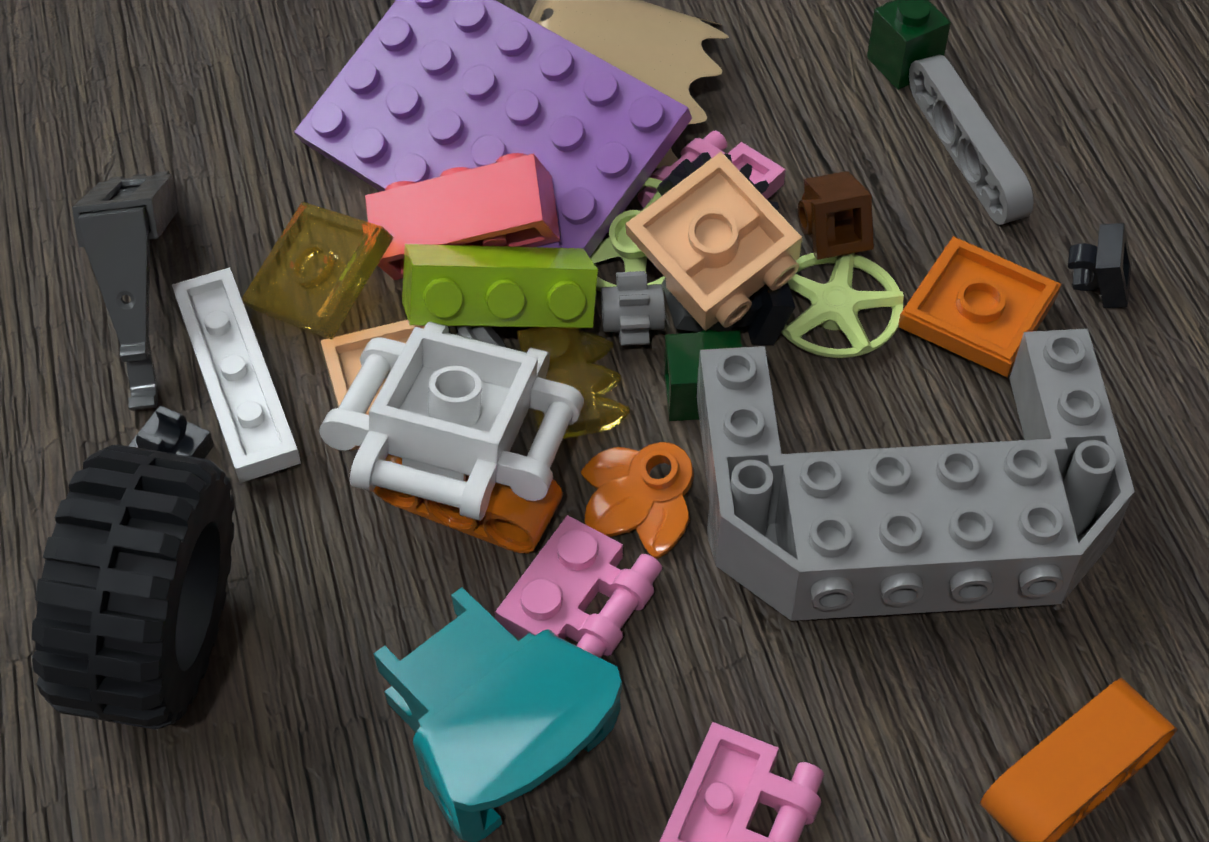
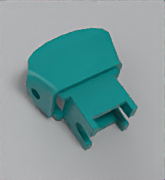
M461 587L451 595L454 611L458 616L456 619L401 661L385 645L374 653L378 672L391 685V687L384 691L388 705L415 732L413 745L424 786L433 794L437 805L455 835L467 842H479L502 825L501 816L493 808L499 807L531 791L565 767L582 749L589 752L606 738L614 728L621 710L620 694L622 691V680L617 666L565 641L549 629L541 631L536 636L528 633L518 641Z

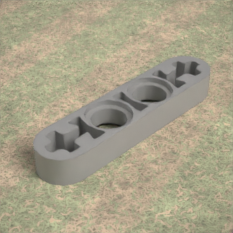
M939 54L911 63L909 82L917 105L990 218L996 224L1002 225L1029 217L1033 211L1034 202L1032 189L1025 173L947 58Z

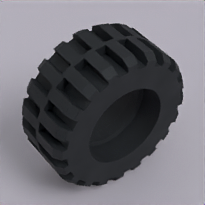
M111 445L90 455L83 462V470L75 472L68 485L69 493L66 499L61 500L54 517L56 525L52 537H48L43 555L45 564L42 578L38 579L35 600L38 601L37 614L32 622V640L35 641L36 650L32 656L33 672L39 676L36 685L40 694L45 697V700L56 711L67 715L154 730L176 723L177 720H180L187 713V705L193 703L198 693L199 682L206 674L212 647L215 646L219 631V619L221 611L224 610L227 592H225L227 578L230 574L232 562L230 554L231 543L234 539L235 523L232 522L234 497L230 494L232 486L229 478L214 462L208 459L124 445Z

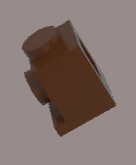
M849 171L804 179V194L802 200L798 203V218L804 235H809L813 239L815 258L819 260L874 249L872 194Z

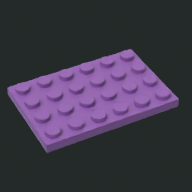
M396 0L302 120L294 133L302 143L379 191H384L388 185L398 181L420 182L440 177L443 171L450 168L467 167L473 169L493 164L499 157L506 154L523 153L529 155L534 153L552 176L561 240L538 247L584 248L590 257L609 232L613 220L623 213L689 124L692 116L687 106L496 0Z

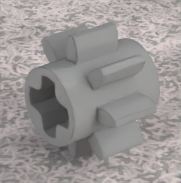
M645 271L616 272L617 286L601 287L603 332H619V343L621 346L650 344L649 330H663L665 328L662 284L647 285V274Z

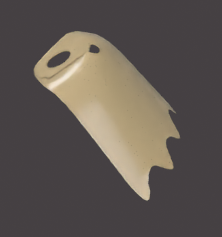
M642 0L536 1L528 19L687 106L692 116L689 124L702 123L707 120L704 110L691 97L689 86L694 80L701 77H713L722 74V69L705 53L701 43L705 39L729 38L728 35L702 22L701 20L704 19L669 10ZM548 8L553 9V15L549 19L541 21L543 11ZM671 148L656 168L659 169L662 166L670 167L679 160Z

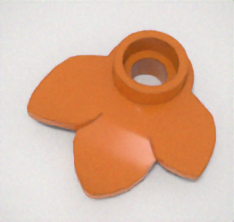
M657 442L644 447L640 451L624 447L610 448L594 456L581 470L584 479L597 489L586 506L585 525L608 537L628 533L636 529L646 551L655 559H659L668 553L686 531L690 516L683 496L692 485L694 469L688 454L678 445L669 442ZM663 463L671 466V471L666 477L661 479L650 477V471L655 466Z

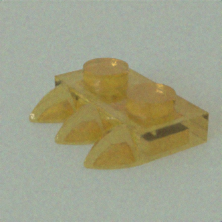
M539 327L517 331L519 351L527 353L529 348L532 347L550 353L549 367L545 379L572 386L584 398V405L578 420L574 424L568 425L563 438L609 430L620 424L628 416L630 408L610 398L599 397L611 391L621 381V374L605 366L592 364L609 353L613 348V342L595 333L579 331L578 328ZM532 409L536 431L538 432L545 415L543 411Z

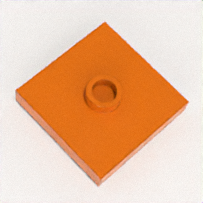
M953 236L901 312L898 323L899 328L1008 378L1013 369L1023 333L1037 331L1057 299L1062 284Z

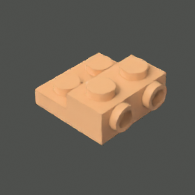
M719 152L625 224L627 236L665 276L666 288L705 331L718 321L725 328L733 325L750 309L752 302L749 297L765 284L772 291L779 289L799 269V264L796 260L800 258L802 236L722 152Z

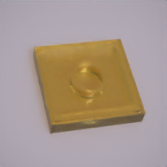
M302 202L244 293L242 301L254 311L332 340L394 237L382 226Z

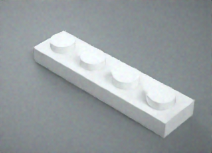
M230 267L172 284L239 483L301 464L296 443Z

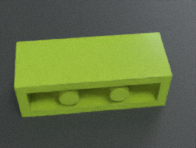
M405 244L402 304L409 325H426L428 322H433L445 326L593 328L598 269L584 248Z

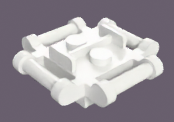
M428 322L424 329L415 327L406 343L381 337L373 338L367 343L360 357L361 369L339 408L332 409L327 413L320 426L319 433L326 444L337 450L346 451L351 450L355 445L360 446L350 473V485L352 487L367 491H373L376 486L460 508L461 516L481 521L486 513L495 483L510 486L516 495L526 500L537 501L546 496L553 479L550 467L568 425H572L578 420L584 405V398L572 386L545 379L550 361V353L531 347L526 353L449 333L448 326ZM387 378L378 396L376 397L372 407L369 410V415L365 414L372 400L374 399L378 389L380 388L383 380ZM529 408L543 411L545 416L528 455L523 456L510 452ZM388 454L401 457L402 465L386 461L385 459ZM466 475H469L468 481L465 482Z

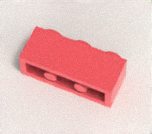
M523 153L506 154L499 157L493 164L473 169L467 167L450 168L443 171L440 177L420 182L398 181L388 185L384 191L365 195L372 261L394 280L403 279L405 244L538 247L561 241L552 176L534 153L529 155Z

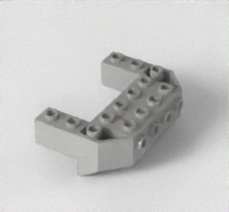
M1088 328L1023 333L1009 379L1025 440L781 454L765 346L700 350L697 404L710 502L707 534L716 567L791 621L1062 604L1113 542L1135 492Z

